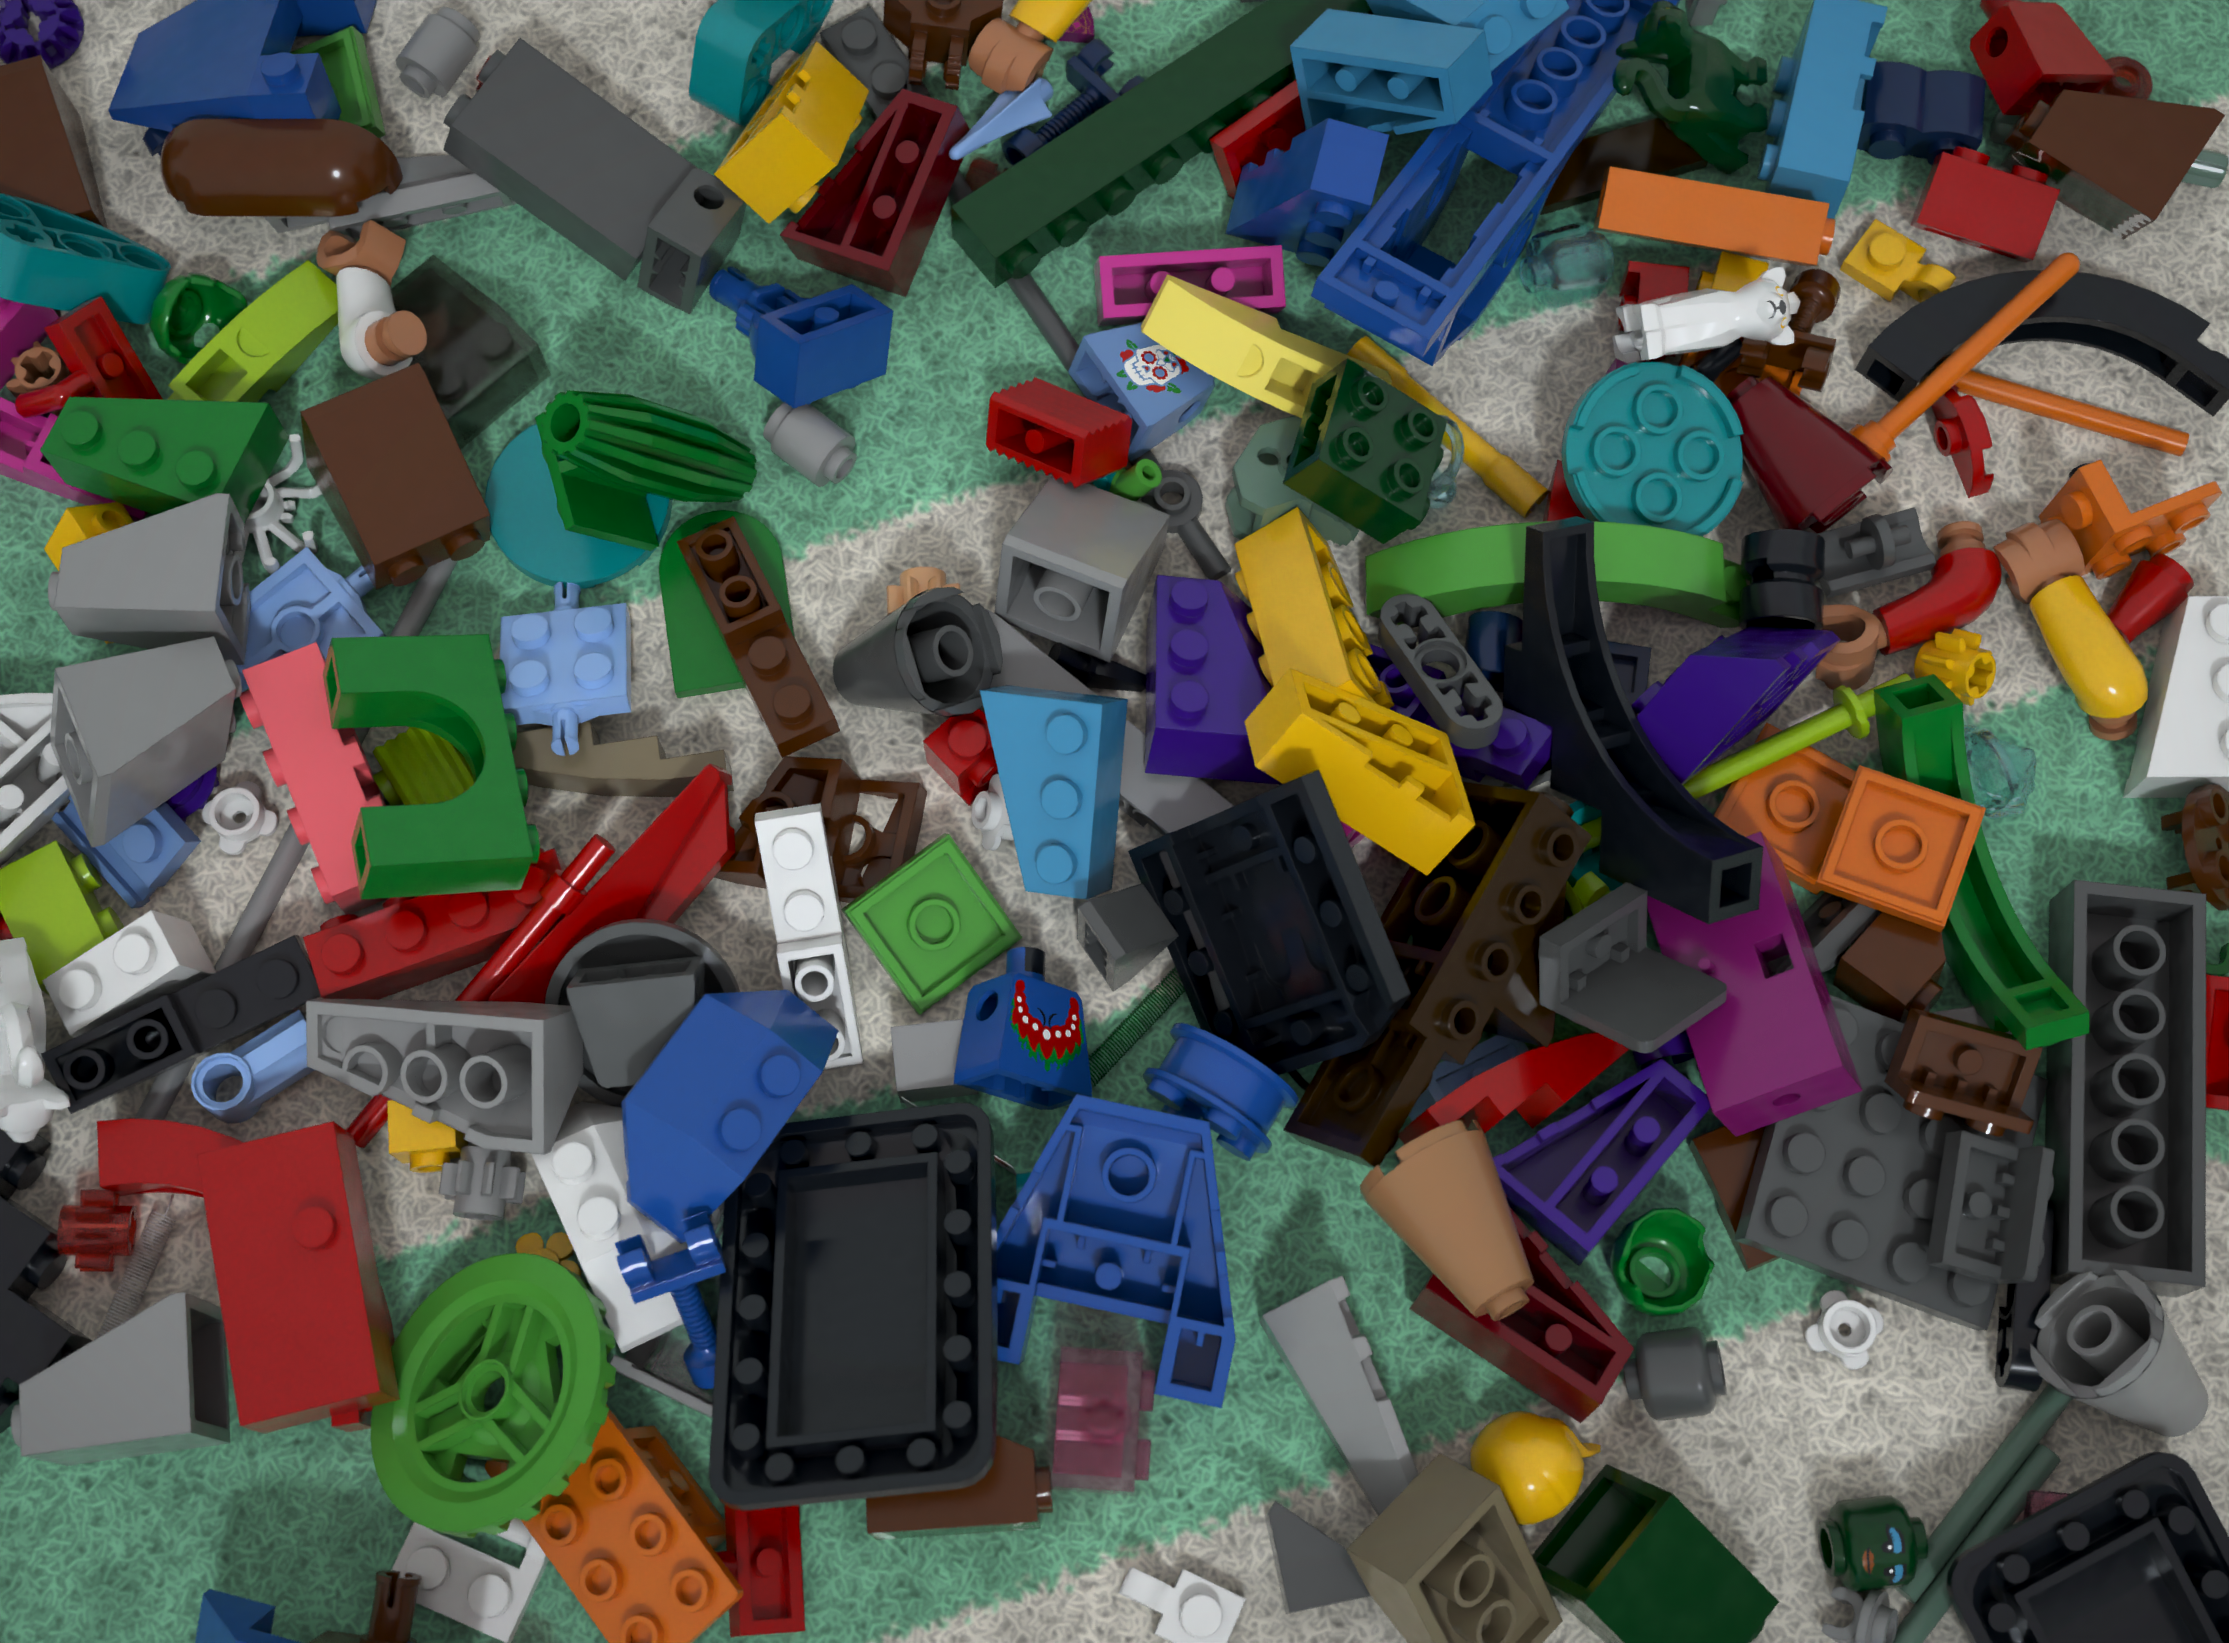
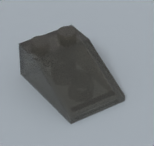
M434 255L391 289L396 312L402 310L412 312L425 326L427 344L422 352L413 356L410 366L418 362L420 363L460 450L551 375L539 345L496 302Z

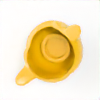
M1513 1411L1492 1420L1480 1431L1471 1448L1470 1463L1472 1471L1500 1486L1517 1525L1535 1524L1555 1517L1574 1500L1584 1476L1583 1458L1600 1453L1601 1446L1594 1443L1580 1442L1572 1429L1558 1418L1543 1417L1526 1411Z

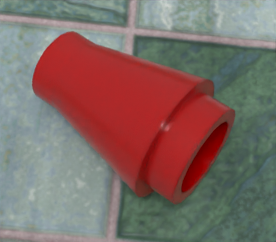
M2156 553L2149 561L2140 560L2106 615L2129 645L2138 635L2170 615L2188 597L2187 593L2194 587V581L2178 562L2164 554Z

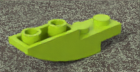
M307 260L261 294L207 343L168 384L174 392L167 400L258 402L269 389L278 392L338 324L337 284L311 261Z

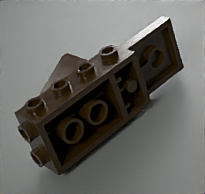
M1463 782L1476 825L1428 876L1410 865L1380 917L1411 995L1376 1042L1360 1050L1322 1061L1283 1130L1302 1144L1371 1168H1375L1377 1165L1380 1167L1386 1154L1395 1146L1399 1137V1131L1419 1096L1428 1088L1432 1074L1440 1059L1463 1065L1470 1051L1480 1041L1483 1031L1548 1047L1554 1034L1555 1012L1539 1004V937L1563 922L1567 879L1592 837L1572 819L1573 809L1559 798L1547 793ZM1411 934L1413 937L1412 945L1407 944L1408 938Z

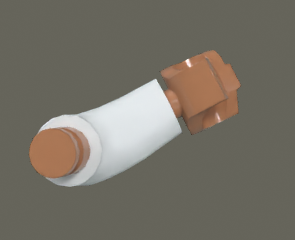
M372 220L363 224L358 241L347 234L344 235L339 231L329 230L320 240L316 259L319 267L336 276L339 342L343 359L347 366L358 375L377 380L409 367L413 356L424 350L427 344V333L425 326L415 314L406 310L396 312L391 293L392 278L399 267L406 240Z

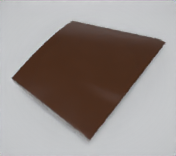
M785 756L767 779L766 787L761 795L753 799L740 815L739 820L742 826L735 834L736 852L714 878L767 889L755 827V813L821 803L839 901L851 903L915 855L927 791L920 783L861 780L843 759ZM860 793L887 797L888 799H898L883 832L873 828L863 817L856 815ZM854 823H857L864 827L866 839L863 846L857 852L849 855ZM867 865V868L863 876H861L863 867Z

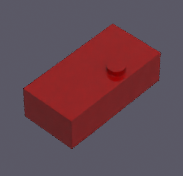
M334 1121L197 1154L240 1427L265 1434L400 1400L354 1136Z

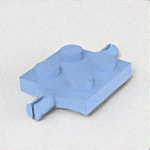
M305 547L250 591L251 610L244 665H236L241 679L242 692L249 689L242 670L315 642H317L326 660L331 638L386 637L368 616L365 603L361 599L374 588L362 565L344 579L340 574L325 568L309 548Z
M563 582L555 584L553 611L501 617L500 659L504 663L506 673L505 693L501 694L504 712L514 715L516 725L537 723L552 726L551 749L554 753L561 756H566L565 741L570 755L575 754L579 750V723L598 716L631 712V619L627 604L619 603L579 608L581 588L575 583L568 582L567 597Z

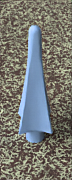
M1037 78L1024 91H1004L1002 94H999L979 121L950 148L949 157L952 160H960L997 138L1052 117V113L1045 104L1053 96L1051 84L1046 79Z

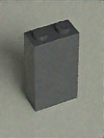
M519 38L506 55L497 50L489 58L478 76V80L483 85L474 97L470 98L463 93L453 104L443 121L450 128L443 150L626 281L643 257L648 225L691 170L699 168L523 39Z

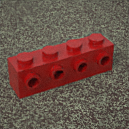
M540 848L538 862L530 865L520 890L395 897L386 900L382 905L383 909L361 917L355 914H347L327 920L320 926L321 931L303 937L321 997L323 999L379 1000L488 961L541 899L542 896L539 889L555 870L564 871L567 868L555 848L547 851ZM562 914L559 917V919L554 923V925L548 930V932L543 936V938L539 942H541L549 934V932L564 918L565 914Z

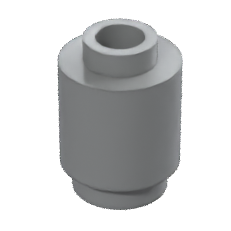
M441 7L436 14L427 15L396 58V64L401 71L399 75L400 80L408 89L423 98H429L432 93L445 97L476 55L477 47L475 44L480 38L479 31L465 16L448 7Z
M782 403L771 415L764 428L763 437L771 443V451L818 487L826 485L829 481L834 484L841 482L849 474L856 462L857 455L853 452L855 438L811 404L792 408L787 403Z

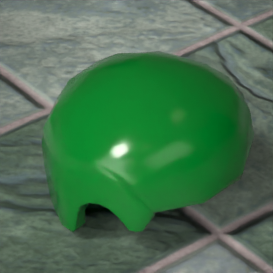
M190 272L187 275L180 274L167 282L153 300L149 327L159 348L174 360L187 365L203 349L196 347L194 344V336L203 324L213 323L221 331L248 306V303L241 292L215 278L201 273Z
M1653 1208L1623 1227L1612 1245L1610 1257L1611 1273L1621 1296L1635 1310L1651 1317L1678 1315L1702 1299L1710 1278L1709 1274L1715 1265L1708 1257L1704 1247L1703 1235L1706 1230L1701 1222L1678 1208ZM1656 1257L1662 1260L1670 1271L1669 1285L1640 1262L1639 1259Z

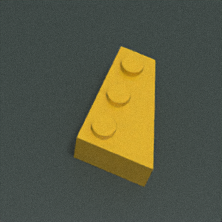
M1293 668L1287 670L1244 721L1255 767L1282 784L1319 770L1340 821L1427 876L1476 825L1448 734Z

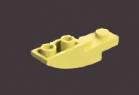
M1168 274L1141 325L1142 333L1197 368L1256 399L1299 418L1303 416L1312 383L1347 358L1388 384H1392L1390 375L1386 370L1280 328L1276 317Z

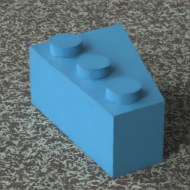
M1813 0L1792 58L1781 57L1773 83L1772 91L1782 93L1781 100L1774 99L1768 115V129L1765 130V135L1774 137L1773 144L1766 143L1757 173V179L1767 181L1766 193L1830 203L1827 218H1835L1852 174L1865 111H1861L1865 79H1872L1876 59L1869 56L1879 31L1884 25L1887 6L1859 0Z
M1327 9L1290 45L1306 130L1327 118L1381 133L1394 130L1396 135L1457 124L1493 85L1486 34L1483 29Z

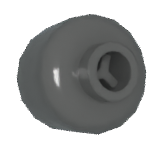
M1683 1327L1642 1334L1635 1345L1636 1358L1628 1359L1623 1367L1629 1399H1643L1647 1413L1654 1420L1664 1421L1707 1415L1714 1410L1717 1396L1727 1394L1718 1341L1707 1342L1704 1333L1697 1327Z

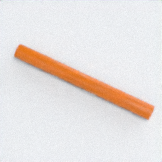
M1970 370L1955 384L1960 393L2176 456H2182L2189 440V433L1973 370Z

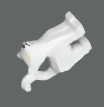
M1774 267L1762 272L1757 280L1744 285L1736 292L1706 288L1665 296L1639 304H1626L1616 307V314L1622 322L1625 334L1612 336L1615 358L1631 363L1651 360L1663 355L1705 351L1727 346L1740 337L1768 341L1772 345H1789L1794 343V332L1788 326L1791 320L1790 314L1798 312L1801 301L1795 292L1787 293L1782 288L1786 278L1784 267Z
M24 937L0 940V1129L13 1141L26 1143L33 1140L39 1129L52 1119L54 1110L70 1107V1099L63 1090L44 1079L45 1062L41 1054L46 1052L45 1005L28 954L27 944Z

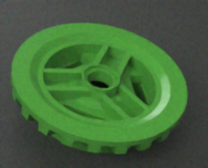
M507 1253L492 1256L460 1270L444 1281L422 1302L406 1322L391 1348L400 1400L372 1407L370 1438L372 1457L382 1488L398 1510L413 1522L439 1533H447L460 1538H475L478 1532L491 1535L506 1532L511 1520L517 1518L528 1521L540 1513L541 1499L548 1494L559 1496L570 1484L568 1478L581 1463L587 1461L594 1449L592 1445L601 1425L605 1424L610 1409L606 1406L608 1388L615 1385L616 1368L607 1362V1355L616 1345L613 1330L606 1327L602 1321L607 1313L602 1300L590 1293V1284L581 1276L555 1261L539 1255ZM558 1345L561 1346L563 1357L562 1385L560 1380L556 1346ZM503 1377L505 1382L503 1397L493 1409L486 1411L484 1406L486 1393L496 1380ZM468 1458L508 1463L507 1470L503 1473L479 1482L470 1483L463 1473Z

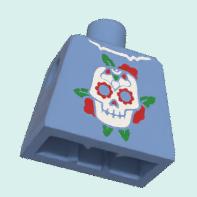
M1142 323L1083 336L1068 371L1087 399L1130 416L1132 419L1128 454L1130 461L1139 458L1199 415L1215 387L1212 375L1197 368L1142 333Z

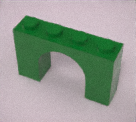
M489 634L331 638L323 671V679L332 729L392 726L424 729L444 738L462 754L470 767L474 782L467 791L444 802L360 808L351 844L361 900L520 890L530 865L538 862L540 842L536 825L527 824L524 807L528 801L527 775L523 768L515 767L513 752L517 744L516 721L512 713L504 712L501 694L505 693L506 689L505 667L501 659H494Z

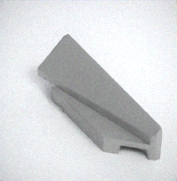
M451 155L396 158L400 165L403 179L394 193L390 195L383 189L376 195L357 202L358 213L335 217H265V219L278 233L329 223L332 231H339L344 235L347 234L354 239L360 238L363 224L369 220L376 222L389 231H394L517 203Z

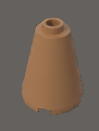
M1472 1119L1468 1129L1462 1120H1457L1430 1130L1395 1151L1400 1162L1387 1175L1383 1174L1379 1165L1367 1174L1360 1184V1193L1366 1203L1474 1316H1482L1489 1313L1493 1321H1498L1513 1314L1527 1304L1529 1298L1525 1291L1533 1284L1534 1279L1485 1133L1476 1120Z

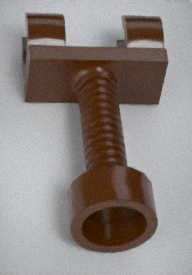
M1809 269L1801 272L1795 278L1790 292H1795L1801 301L1798 312L1792 314L1791 320L1788 323V326L1794 332V343L1789 345H1772L1768 341L1744 338L1740 350L1743 358L1736 371L1737 374L1761 378L1765 365H1772L1803 372L1798 387L1822 392L1830 373L1837 339L1810 333L1815 323L1825 321L1832 315L1840 298L1841 291L1838 281L1832 274L1821 269Z

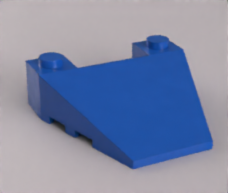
M196 0L138 33L108 111L112 120L171 132L175 127L184 122L196 119L339 120L341 108L319 53L291 54L290 52L296 36L331 35L350 26L355 27L361 34H366L377 0Z
M1076 1094L997 1231V1360L1017 1365L1024 1361L1037 1298H1048L1168 1324L1154 1394L1222 1408L1236 1339L1210 1122Z

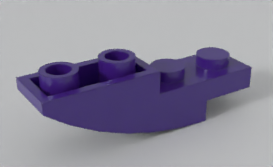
M1370 644L1373 654L1366 658L1373 667L1378 680L1383 681L1388 688L1394 706L1389 709L1440 730L1385 650ZM1428 665L1422 667L1423 671L1432 678L1447 679L1444 671ZM1462 706L1460 716L1469 715ZM1503 707L1499 733L1490 745L1480 749H1465L1450 742L1460 776L1479 783L1485 775H1489L1527 790L1552 755L1553 727ZM1483 716L1476 717L1475 719L1481 721Z

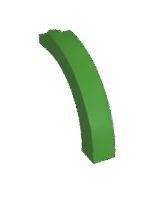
M1551 521L1511 523L1447 532L1409 541L1365 556L1367 615L1380 619L1381 608L1384 603L1390 598L1401 594H1414L1427 599L1433 604L1442 618L1483 608L1523 603L1526 526ZM1593 521L1594 561L1599 601L1627 603L1667 610L1719 628L1739 627L1740 591L1747 586V583L1741 575V565L1724 559L1723 543L1671 529L1637 524Z

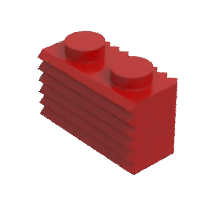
M1034 377L1032 382L1026 380L1024 385L1018 383L1016 387L1010 386L1008 390L1002 388L1000 393L993 392L989 400L986 446L990 452L996 450L999 456L1005 454L1008 460L1015 458L1017 464L1024 462L1027 468L1034 466L1036 472L1043 470L1046 476L1052 474L1055 480L1062 478L1065 484L1071 482L1074 488L1122 470L1127 466L1132 419L1129 415Z

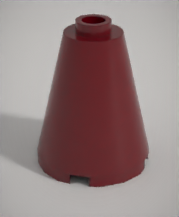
M1750 376L1726 396L1736 411L1744 434L1740 435L1743 458L1780 529L1805 531L1810 528L1817 534L1826 531L1867 498L1861 490L1873 479L1881 485L1893 471V468L1883 456L1771 376L1760 382L1754 376Z

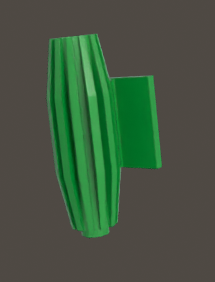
M567 390V393L560 392L555 395V400L547 404L545 408L547 411L535 417L542 442V454L548 464L557 497V510L567 531L652 551L659 546L646 500L647 494L683 502L732 503V501H739L744 498L743 494L745 492H750L757 475L754 464L757 462L755 455L750 453L751 449L746 444L696 415L629 394Z

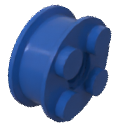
M1175 1023L1170 1030L1175 1043L1158 1069L1147 1068L1143 1074V1079L1148 1085L1146 1090L1153 1097L1164 1103L1161 1111L1210 1122V1129L1219 1134L1216 1139L1217 1143L1241 1159L1250 1161L1255 1152L1268 1153L1272 1143L1266 1135L1282 1108H1295L1299 1101L1296 1092L1271 1069L1231 1043L1195 1026Z

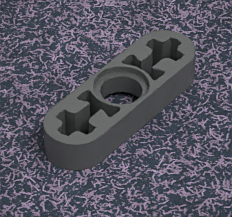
M1401 594L1387 600L1382 606L1378 627L1379 643L1438 728L1448 734L1449 741L1452 744L1461 748L1480 749L1490 745L1499 733L1503 713V704L1499 695L1430 601L1414 594ZM1419 626L1418 635L1416 636L1411 628ZM1431 662H1442L1450 665L1457 674L1448 679H1435L1428 676L1422 667ZM1462 706L1469 715L1460 716ZM1483 716L1481 721L1475 719L1476 717Z

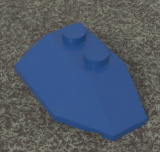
M788 989L714 993L701 996L621 1102L624 1153L628 1181L626 1182L627 1202L680 1244L684 1243L686 1240L683 1233L686 1231L681 1220L705 1211L710 1216L745 1180L822 1074L839 1030Z

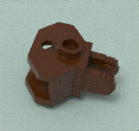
M884 0L883 25L909 49L908 59H910L908 84L922 85V80L926 77L927 62L945 64L943 80L946 82L945 89L958 90L961 67H966L967 57H969L971 48L982 29L991 20L996 18L1002 19L1003 0Z

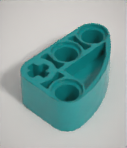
M718 0L702 18L696 35L689 84L691 100L740 126H747L773 88V85L769 84L772 63L789 49L800 55L805 52L819 32L834 0Z
M0 193L1 298L69 312L87 300L102 296L117 321L143 325L149 324L153 300L166 284L171 269L168 260L121 234L76 215L37 202Z

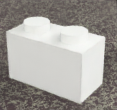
M150 910L42 981L69 1035L77 1037L165 994H172L216 973L190 921Z

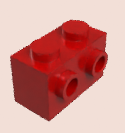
M1955 146L1952 155L1942 152L1936 156L1910 226L2024 263L2033 261L2060 193V189L2045 185L2048 175L2019 165H2013L2011 172L2007 173L1987 166L1990 156L1959 146Z

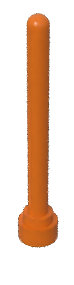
M2068 252L2059 255L1877 423L1870 420L1864 426L1856 424L1849 433L1889 462L1891 460L1889 452L1896 447L1894 439L2070 280L2080 268L2079 258L2075 254Z

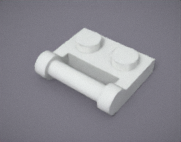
M515 1518L511 1520L508 1531L496 1534L527 1548L520 1568L414 1522L392 1570L400 1571L401 1578H405V1573L407 1572L422 1576L421 1584L418 1586L416 1603L505 1643H511L549 1559L521 1519Z

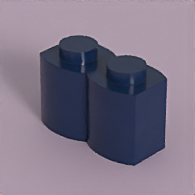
M1876 62L1872 79H1865L1861 111H1865L1857 149L1869 151L1873 157L1883 160L1911 155L1916 158L1927 159L1930 165H1933L1935 157L1942 152L1952 155L1955 146L1977 151L1982 143L1986 80L1974 74L1961 71L1935 70L1927 72L1917 66L1901 62Z

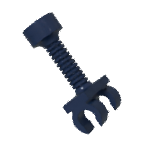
M1100 39L1090 41L1077 57L1074 55L1067 61L1066 80L1081 94L1035 133L1026 128H1021L1002 144V150L1007 161L1014 166L1145 79L1137 75L1131 78L1119 93L1114 91L1100 77L1113 67L1114 63L1108 58L1115 52Z

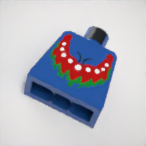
M1017 947L1008 950L1006 953V974L974 985L969 991L954 1072V1084L1040 1110H1054L1069 1105L1076 1094L1092 1097L1082 1000L1074 991L1045 982V952L1034 947Z

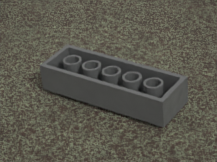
M2074 880L2049 901L2048 965L2090 1011L2089 1034L2059 1041L2054 1045L2047 1046L2046 1079H2048V1084L2046 1088L2045 1147L2053 1149L2055 1153L2052 1169L2054 1187L2049 1198L2054 1210L2051 1284L2063 1285L2076 1275L2093 1271L2097 1276L2117 1275L2113 1270L2115 1269L2127 1271L2143 1281L2157 1296L2176 1298L2206 1287V894Z

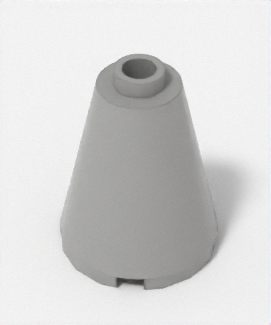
M2113 1269L2117 1275L2097 1276L2093 1271L2076 1275L2055 1289L2039 1309L2034 1322L2040 1328L2037 1349L2030 1343L2031 1358L2040 1376L2055 1390L2068 1397L2165 1437L2184 1435L2199 1425L2207 1412L2208 1393L2159 1299L2151 1288L2127 1271Z

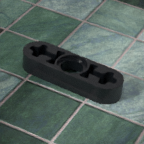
M2048 1200L2043 1232L2045 1250L2042 1262L2038 1267L2037 1278L2034 1282L2007 1284L2006 1307L1999 1306L1995 1381L1999 1387L2036 1392L2043 1380L2031 1358L2030 1343L2037 1349L2040 1328L2034 1322L2039 1309L2050 1297L2054 1210L2050 1200Z

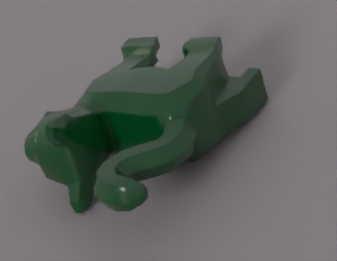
M1669 1L1655 2L1651 6L1649 13L1638 22L1634 40L1620 44L1615 50L1616 55L1625 59L1619 61L1612 76L1613 87L1620 95L1626 96L1630 94L1635 84L1649 110L1664 121L1665 126L1679 140L1689 145L1703 160L1714 165L1723 173L1730 175L1748 164V155L1738 150V141L1750 132H1763L1768 129L1767 108L1758 102L1746 106L1735 98L1741 84L1748 87L1750 84L1762 86L1767 83V62L1758 56L1747 61L1740 59L1716 37L1692 29L1685 11L1677 8ZM1650 63L1664 64L1667 67V88L1659 72Z

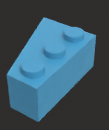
M1011 685L980 690L1025 891L1087 900L1111 890L1128 699Z

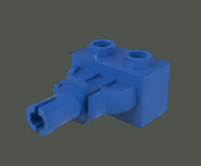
M728 267V271L722 269L713 276L709 287L712 299L737 314L735 319L736 329L749 338L751 352L756 358L754 381L792 408L805 404L809 405L813 401L845 389L854 388L861 383L886 374L893 310L854 284L812 298H801L778 283L760 286L735 267Z

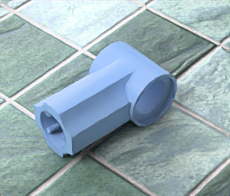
M297 1010L232 1052L216 1053L206 1057L197 1065L192 1074L191 1089L194 1098L220 1121L241 1123L251 1119L260 1110L262 1103L314 1071V1069L307 1066L305 1016L300 1010ZM242 1076L243 1084L239 1094L229 1101L217 1102L216 1091L219 1085L229 1077Z

